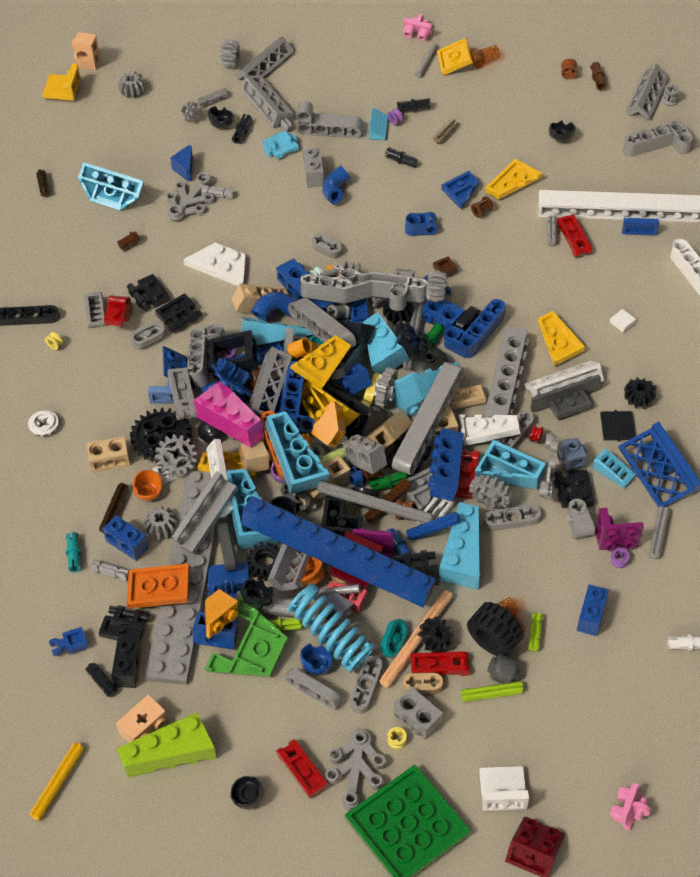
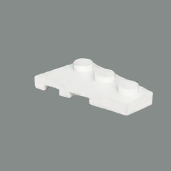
M459 414L461 432L464 433V446L521 434L517 415H494L492 417L475 415V417H466L465 414Z

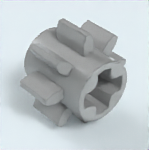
M191 101L182 105L181 115L184 116L183 120L195 122V120L200 118L201 109L197 107L198 103Z

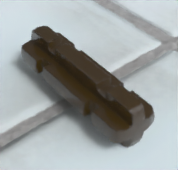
M39 169L36 176L40 194L42 197H49L51 192L46 171Z

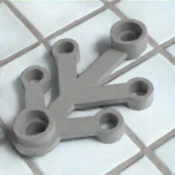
M202 172L197 175V184L188 195L185 191L186 185L184 182L179 181L175 184L176 191L181 198L179 205L176 203L177 198L174 192L166 194V200L170 204L167 212L169 219L178 221L184 215L195 213L201 216L205 214V206L198 203L205 202V204L211 205L214 203V195L207 193L203 196H195L201 191L202 185L209 186L211 183L208 173ZM197 204L195 207L186 208L188 205Z
M547 433L545 449H550L546 481H541L539 497H544V499L552 495L553 479H550V475L554 474L556 457L552 455L553 452L557 453L558 436Z
M363 729L353 731L350 734L349 742L341 748H333L329 751L330 762L337 764L342 760L343 756L354 750L352 758L336 769H328L325 773L326 781L334 784L342 775L351 770L348 791L342 796V806L346 811H350L360 804L359 796L356 794L360 771L369 781V786L372 789L377 790L382 786V777L373 773L362 759L363 751L366 753L376 769H382L385 766V757L382 754H377L370 745L371 736ZM363 737L364 740L358 741L356 738ZM333 754H338L339 757H338V758H333L332 755H333ZM380 759L383 762L381 764L375 763V760ZM335 774L336 777L331 779L328 775ZM377 779L379 783L373 784L372 780ZM353 797L355 800L353 802H348L347 798Z

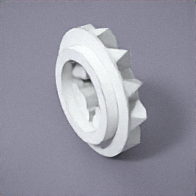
M48 410L34 413L28 421L29 430L35 436L40 435L41 437L45 434L50 435L52 431H56L59 425L57 415ZM45 422H47V426L43 425L41 427L40 423L44 424Z

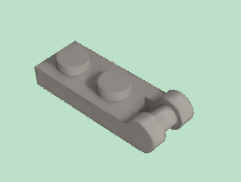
M187 367L168 369L167 375L177 420H183L184 417L197 418ZM188 405L189 409L184 410L183 406Z

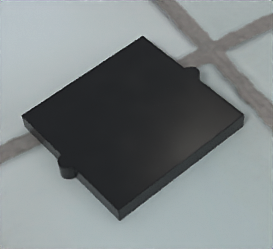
M614 410L600 412L603 441L617 440L620 442L621 440H630L635 437L632 411Z

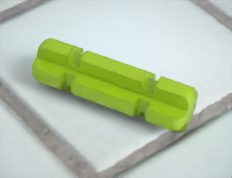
M535 612L531 617L528 649L534 652H538L540 649L543 621L541 613Z

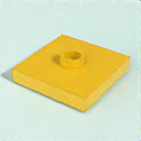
M466 38L437 50L443 76L473 63L469 43Z

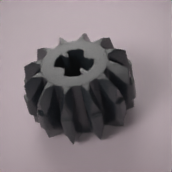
M387 298L383 304V315L386 317L387 322L392 321L393 324L399 321L408 322L413 314L412 302L407 301L406 307L403 310L395 311L389 307L390 298Z
M638 377L635 380L630 379L624 388L625 400H628V405L634 404L635 408L641 406L644 409L645 405L650 406L656 398V386L652 385V381H646L645 377L642 380Z
M439 617L426 619L419 626L421 631L417 635L422 637L419 644H425V650L431 649L432 653L445 651L447 646H450L452 643L450 638L454 634L449 632L452 626H446V620L440 621Z

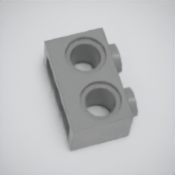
M320 148L303 149L307 188L323 186L324 177Z
M354 435L343 443L347 463L372 474L387 465L382 444L360 435Z
M412 686L394 702L395 717L400 722H405L409 725L415 735H420L425 740L443 723V712ZM405 706H412L413 709L408 710V709H405L404 707H405ZM427 719L430 722L422 723L420 720Z

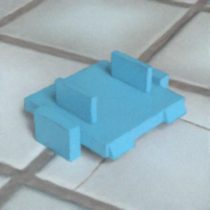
M285 130L262 140L264 152L269 158L274 155L276 159H279L291 151L299 150L296 136L292 132L288 134Z

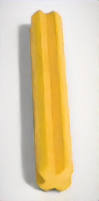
M77 742L72 744L30 812L31 818L36 821L42 819L84 751L81 744Z

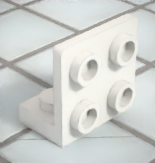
M522 766L479 769L482 811L527 809L529 794L528 790H525Z

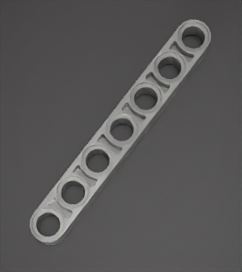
M448 362L442 365L393 459L392 469L409 475L414 473L463 379L464 367Z

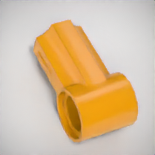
M302 338L288 344V353L292 355L293 359L304 358L305 355L313 352L320 345L316 342H311L308 338Z

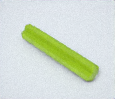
M516 681L462 689L460 694L462 701L468 702L522 694L524 689L522 682Z

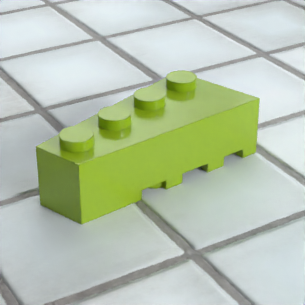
M197 712L117 748L120 761L128 777L156 772L157 769L167 767L168 769L176 768V765L186 763L195 764L200 760L217 759L214 745Z

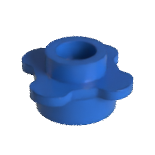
M354 466L351 467L350 483L355 487L358 485L364 487L363 481L365 477L361 470H356Z

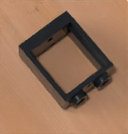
M249 330L209 339V347L207 348L209 362H207V368L215 379H219V377L215 375L212 364L216 367L218 366L217 352L245 346V357L228 361L248 372L258 370L257 341L252 331Z

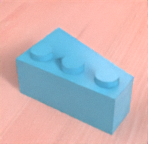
M379 312L363 321V324L375 326L370 344H367L374 372L383 374L386 368L395 369L409 360L404 347L397 343L396 336Z
M492 440L475 470V476L479 477L482 474L484 477H487V475H490L492 479L497 477V481H504V485L537 489L546 474V463Z

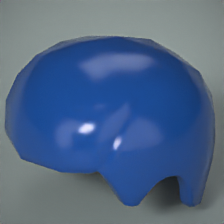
M309 643L302 648L300 660L306 672L319 675L330 670L333 656L323 645L313 647Z

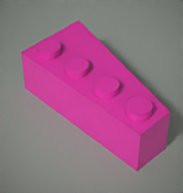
M220 381L193 400L197 418L250 448L264 438L261 419Z

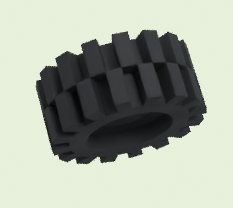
M260 542L259 547L255 544L254 550L250 548L249 554L247 553V565L249 573H252V577L255 578L257 576V580H261L263 577L264 581H268L267 578L280 551L276 544L273 543L270 546V542H267L266 545ZM263 557H269L273 559V563L262 566L258 564V560Z

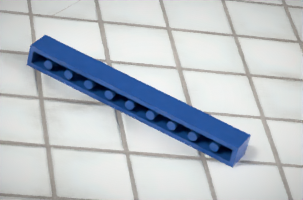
M252 496L243 508L241 525L424 608L432 594L435 578L257 497Z

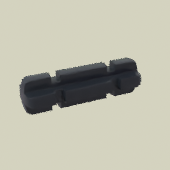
M96 663L88 664L85 670L89 676H91L101 690L103 689L107 697H113L117 693V688L114 684L111 685L109 678L102 670L99 671L100 668Z

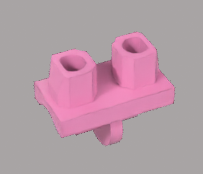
M419 14L418 18H404L405 37L411 38L415 32L418 33V39L426 41L428 36H432V24L424 19L423 14Z
M632 783L631 788L620 787L617 798L620 802L625 803L624 807L614 805L610 812L612 819L622 823L623 828L626 830H631L634 819L641 820L642 816H649L651 812L650 807L646 805L648 800L643 798V794L638 790L639 784Z

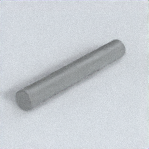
M432 43L415 73L416 77L420 78L438 47L437 43Z
M357 584L319 589L320 591L316 597L328 596L333 591L340 595L360 593L361 586Z

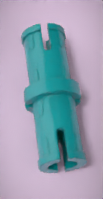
M70 532L66 534L67 549L65 552L68 557V570L70 572H75V567L77 572L81 570L80 556L82 552L79 547V534L76 532H72V538L70 537Z

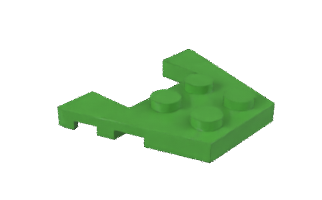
M239 596L237 617L251 623L233 660L213 652L205 670L212 673L271 677L289 639L262 616L258 610L250 607Z

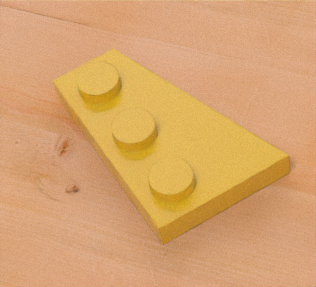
M514 159L485 187V192L497 199H501L541 179L543 173Z
M554 311L538 318L537 323L554 366L584 352L585 346Z
M335 335L316 350L305 355L303 359L292 364L290 369L322 389L351 345Z

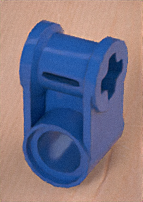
M433 212L409 213L405 219V233L409 236L436 234L439 230L436 224V214Z

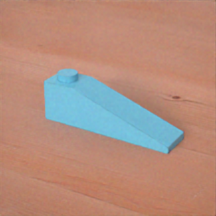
M459 362L451 363L460 366ZM442 366L434 371L431 368L426 369L422 374L417 372L410 373L395 381V405L399 410L403 409L409 418L417 415Z

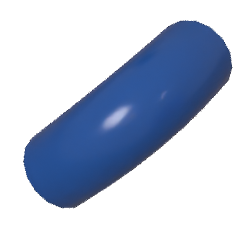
M341 165L332 171L323 182L322 193L331 204H337L342 200L343 191L340 187L351 179Z
M270 292L263 295L255 303L251 313L263 321L267 320L273 310H280L287 316H290L288 305L297 300L283 292Z

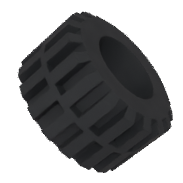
M484 602L467 622V629L475 642L495 656L499 654L509 656L524 637L523 627L517 618L507 609L493 602Z

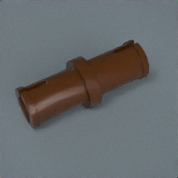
M593 62L590 65L592 79L598 90H604L607 86L604 79L605 74L601 70L600 63Z

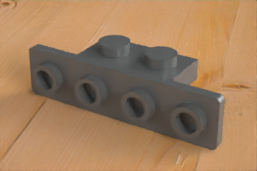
M600 375L590 376L561 388H555L552 391L538 394L531 398L530 409L534 412L550 407L557 420L590 409L592 402L586 393L600 388L601 377Z

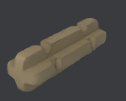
M455 119L449 120L433 137L437 144H440L458 125Z

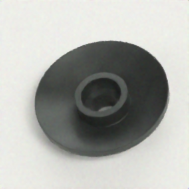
M428 348L425 356H420L417 352L414 354L412 368L418 374H422L426 369L438 370L445 362L449 363V360L443 351L437 348Z

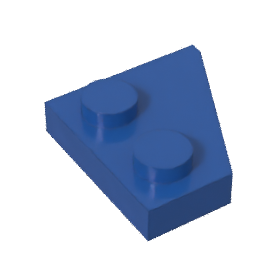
M467 171L441 184V190L461 209L479 186V180L470 171Z

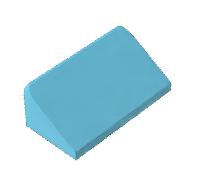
M372 108L369 139L386 140L388 116L375 108Z

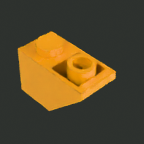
M331 401L324 408L321 418L314 423L311 434L327 446L336 448L345 435L346 430L342 406Z
M220 589L205 600L206 637L209 639L216 633L221 632L223 627L229 622L234 621L238 615V601Z

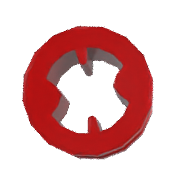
M534 424L529 441L535 440L539 444L544 427L538 428Z

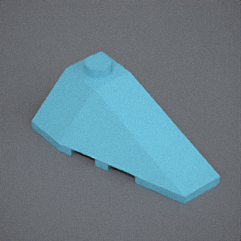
M241 317V332L251 330L258 345L284 340L286 328L294 329L293 336L313 335L304 326H286V324L272 322L270 324L261 319Z

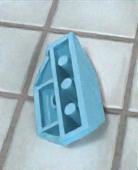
M83 162L78 176V180L90 201L120 211L140 197L144 185L142 180Z

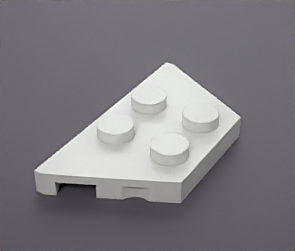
M213 243L183 260L185 266L237 286L244 284L246 255L242 252Z

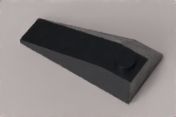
M328 381L322 388L360 414L359 417L345 428V435L349 439L354 435L367 437L383 424L388 416V412Z

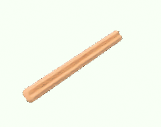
M443 590L380 678L382 686L389 688L410 659V654L414 653L420 645L419 642L422 640V637L417 635L421 631L419 626L428 618L440 617L452 600L453 594L451 592Z

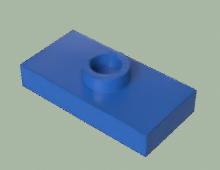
M624 218L622 234L657 235L659 219Z
M366 298L348 303L351 311V321H365L369 318Z
M654 441L648 442L646 445L653 446ZM641 448L640 453L643 457L650 458L652 450ZM654 451L652 459L664 462V454ZM651 463V470L654 473L661 474L662 466ZM665 466L663 475L674 473L675 470Z

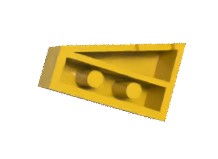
M310 381L303 385L300 402L315 422L321 418L324 408L331 401L342 406L345 428L360 416L359 413Z

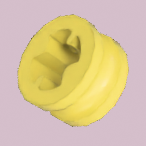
M50 332L49 336L45 338V342L50 348L57 350L59 345L63 344V339L57 333Z
M394 727L389 730L387 742L391 748L401 749L406 745L407 734L404 729ZM393 736H401V741H398L397 739L393 741Z

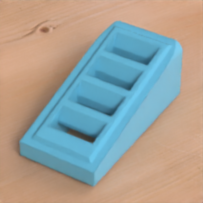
M604 449L594 459L593 469L624 489L636 477V474L607 449ZM626 474V477L622 480L620 477Z

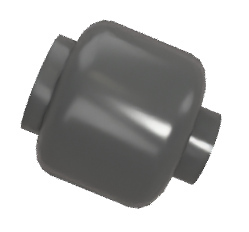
M499 654L496 657H492L487 672L490 673L492 680L502 684L511 683L513 680L517 681L520 669H518V662L515 659Z

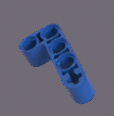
M500 299L490 301L466 331L455 326L447 327L444 331L445 348L464 358L473 357L504 320V301Z
M292 361L285 372L279 413L286 411L300 434L308 433L312 436L311 431L313 430L315 420L309 416L299 415L304 377L295 372L296 378H293L294 371L290 367L298 361ZM289 387L294 388L296 392L290 391ZM286 405H291L294 409H289ZM302 426H308L310 430H304Z

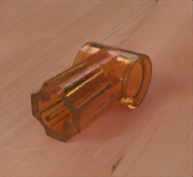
M497 45L481 50L477 48L470 49L473 62L471 65L474 69H480L484 66L485 62L500 58Z

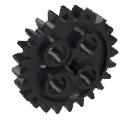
M163 407L160 412H157L154 408L152 414L146 411L147 416L140 415L141 421L135 420V426H131L130 441L134 451H137L138 456L143 455L144 460L150 457L151 462L155 460V455L159 454L155 452L156 447L161 448L159 442L163 441L165 443L166 436L172 439L173 434H175L176 438L179 439L183 435L184 441L190 439L189 444H191V438L193 437L189 420L185 419V417L183 420H177L176 411L172 413L171 408L167 412H164ZM171 444V445H169V446H167V447L171 448V447L175 446L176 444Z

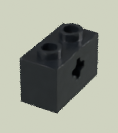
M117 639L111 674L115 687L136 688L141 657L139 639Z

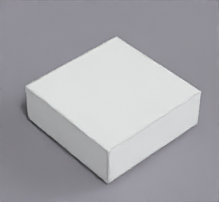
M623 309L610 318V323L622 332H625L636 322V319Z

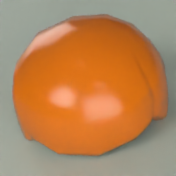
M152 470L140 471L133 480L135 496L143 501L157 499L162 491L161 476Z

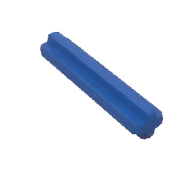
M453 512L408 529L406 531L407 538L415 540L461 522L460 515L457 512Z

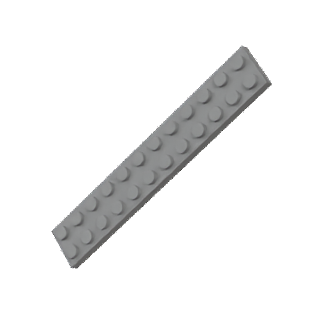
M187 470L175 531L211 480V472ZM218 520L195 554L178 546L173 539L168 565L189 563V603L159 606L145 674L146 681L188 684L195 643H193V625L197 611L201 612L208 577V566H210Z

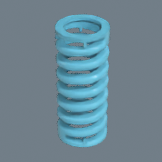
M312 583L292 600L287 610L294 612L297 620H303L302 625L305 628H310L312 636H318L320 644L327 643L326 650L328 652L334 651V658L336 660L342 659V666L349 673H352L373 653L376 646L367 641L361 647L362 651L351 659L367 637L364 634L361 635L352 645L343 650L359 631L358 627H353L343 638L335 642L340 634L351 624V620H344L338 628L328 634L333 625L343 616V612L338 611L328 622L320 626L322 621L335 609L334 603H330L319 615L311 619L328 599L326 595L318 599L316 595L320 590ZM311 600H317L309 609L304 611Z

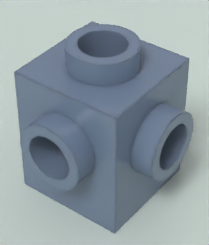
M579 438L566 439L560 442L557 456L559 461L563 462L566 471L585 467L587 451Z

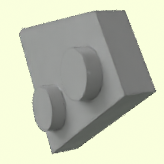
M430 467L408 478L412 487L404 493L408 500L413 501V507L421 511L426 508L433 498L430 496V487H428L429 478L432 476V473H429Z

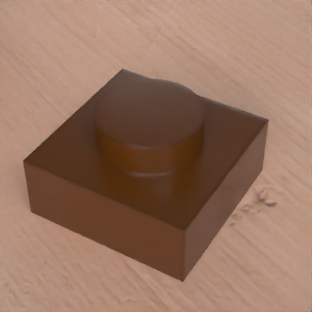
M449 256L433 262L435 271L446 273L447 276L457 273V267Z

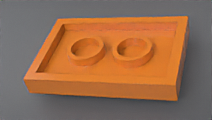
M189 563L129 570L127 606L129 609L189 603Z

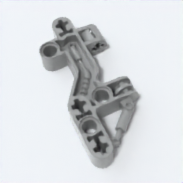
M344 261L343 265L337 264L334 268L324 271L320 275L306 274L300 279L301 296L308 299L349 303L371 296L390 298L389 307L395 311L403 310L406 307L407 301L424 302L427 299V281L423 278L415 277V270L396 268L394 274L380 272L361 273V263L354 265L353 262L348 264L347 261Z

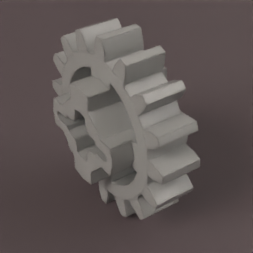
M386 368L383 375L381 374L375 383V405L380 408H387V405L395 397V381L398 378V371L396 369Z
M173 434L172 439L166 436L165 443L163 441L159 442L161 448L156 447L155 452L159 454L155 455L154 459L159 460L157 467H163L162 473L167 470L169 471L168 476L175 473L176 477H179L180 472L186 475L187 469L190 471L193 469L191 464L196 463L197 460L193 457L197 456V452L192 451L195 445H189L190 439L184 441L183 435L177 439L176 435ZM171 444H176L175 446H173V447H171V448L167 447V446H169V445H171ZM175 452L178 453L177 459L173 458ZM164 458L168 460L169 465L165 462ZM181 463H182V464H185V465L182 466V467L176 468V466L179 465V464H181Z
M482 474L479 477L475 476L469 486V492L473 493L472 497L477 498L478 503L483 502L484 506L489 505L492 509L495 506L498 509H501V507L506 508L512 498V491L509 490L510 487L505 486L504 481H497V477L492 479L490 475H487V477H484Z

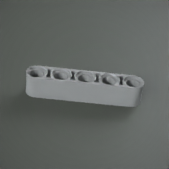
M302 298L289 303L288 310L292 318L321 341L326 342L337 335L351 345L350 348L356 346V339L353 333L308 298Z

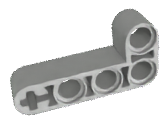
M306 100L301 101L298 105L296 116L297 130L302 135L358 138L361 135L363 120L358 116L314 113L313 104Z
M673 121L627 135L624 141L623 153L626 156L633 157L672 145L678 153L688 154L691 150L693 136L683 122Z
M219 323L196 328L190 333L187 371L195 388H203L209 383L210 373L207 368V362H209L207 355L209 339L227 336L223 326Z

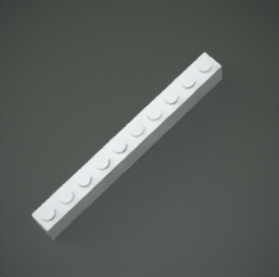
M539 190L538 217L555 216L556 218H561L574 214L576 218L623 220L624 218H646L671 222H700V195Z

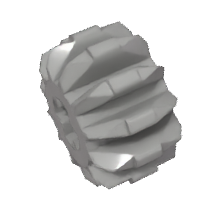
M231 39L225 40L221 45L220 63L225 67H235L239 61L240 44L238 41Z
M129 71L128 74L123 73V76H119L118 89L121 95H126L127 98L129 96L134 98V96H140V93H144L145 80L142 74Z
M431 271L429 273L426 290L427 300L443 302L447 284L446 273L441 271Z
M163 506L160 509L153 507V512L147 511V517L144 518L143 522L145 531L149 533L151 538L157 536V539L160 540L164 536L168 539V534H174L177 518L170 508L164 510Z

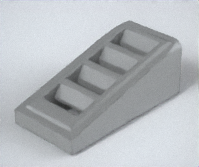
M102 292L84 294L88 328L106 326L104 324L105 311ZM100 302V304L89 305V303ZM93 308H100L99 310H91V311H90V309H93ZM98 313H101V315H98V316H91V315H90V314H98ZM94 319H102V321L91 322Z

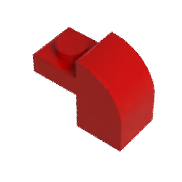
M110 295L107 300L108 308L104 317V324L122 326L123 322H129L133 309L130 297Z

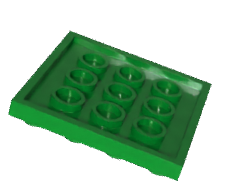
M415 764L345 814L347 822L391 877H414L471 834V830Z

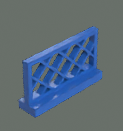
M659 421L653 424L652 428L618 446L658 508L660 506L667 507L691 493L695 494L700 491V480ZM651 435L654 445L642 444L643 438ZM630 445L638 447L637 455L629 454L625 448ZM640 449L652 450L651 457L639 456ZM654 451L664 454V462L652 459ZM637 460L649 462L647 471L638 469L636 466ZM651 463L662 466L661 474L649 471ZM665 466L675 470V477L663 475ZM648 476L659 478L658 486L649 485L647 482ZM662 479L673 481L671 490L660 487ZM675 482L684 484L687 490L683 492L674 491ZM658 492L669 493V499L661 503L657 497Z

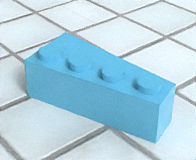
M286 411L267 416L266 429L290 494L316 488L321 481L328 483L330 473L322 466L320 459L310 449L306 439H303Z
M246 469L226 471L228 482L236 485L238 488L231 499L233 507L231 516L238 549L253 548L255 544L259 547L260 542H263V545H266L267 542H270V545H273V543L277 545L278 541L241 525L243 508L252 496L261 500L262 498L257 494L256 487Z

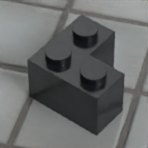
M326 496L321 527L344 537L346 531L352 533L353 529L363 528V516L346 514V500Z

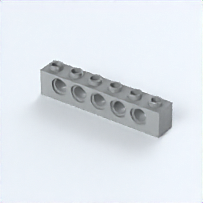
M511 326L505 327L487 401L485 417L513 415L514 409H511V405L515 406L517 394H514V392L519 390L520 380H518V376L522 377L524 367L521 365V362L526 360L527 351H524V349L529 347L530 337H527L528 329Z

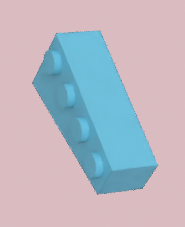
M459 502L456 512L459 513L461 522L453 525L439 569V581L478 590L480 577L479 506Z

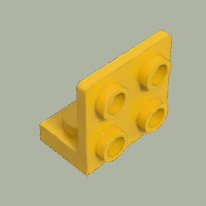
M72 63L70 70L67 71V75L49 74L42 94L43 98L74 101L81 80L78 64Z

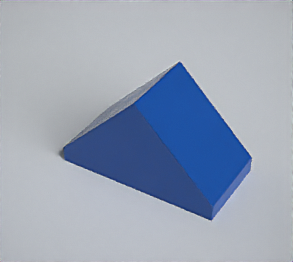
M188 145L170 157L172 170L185 180L191 181L193 154L192 146Z

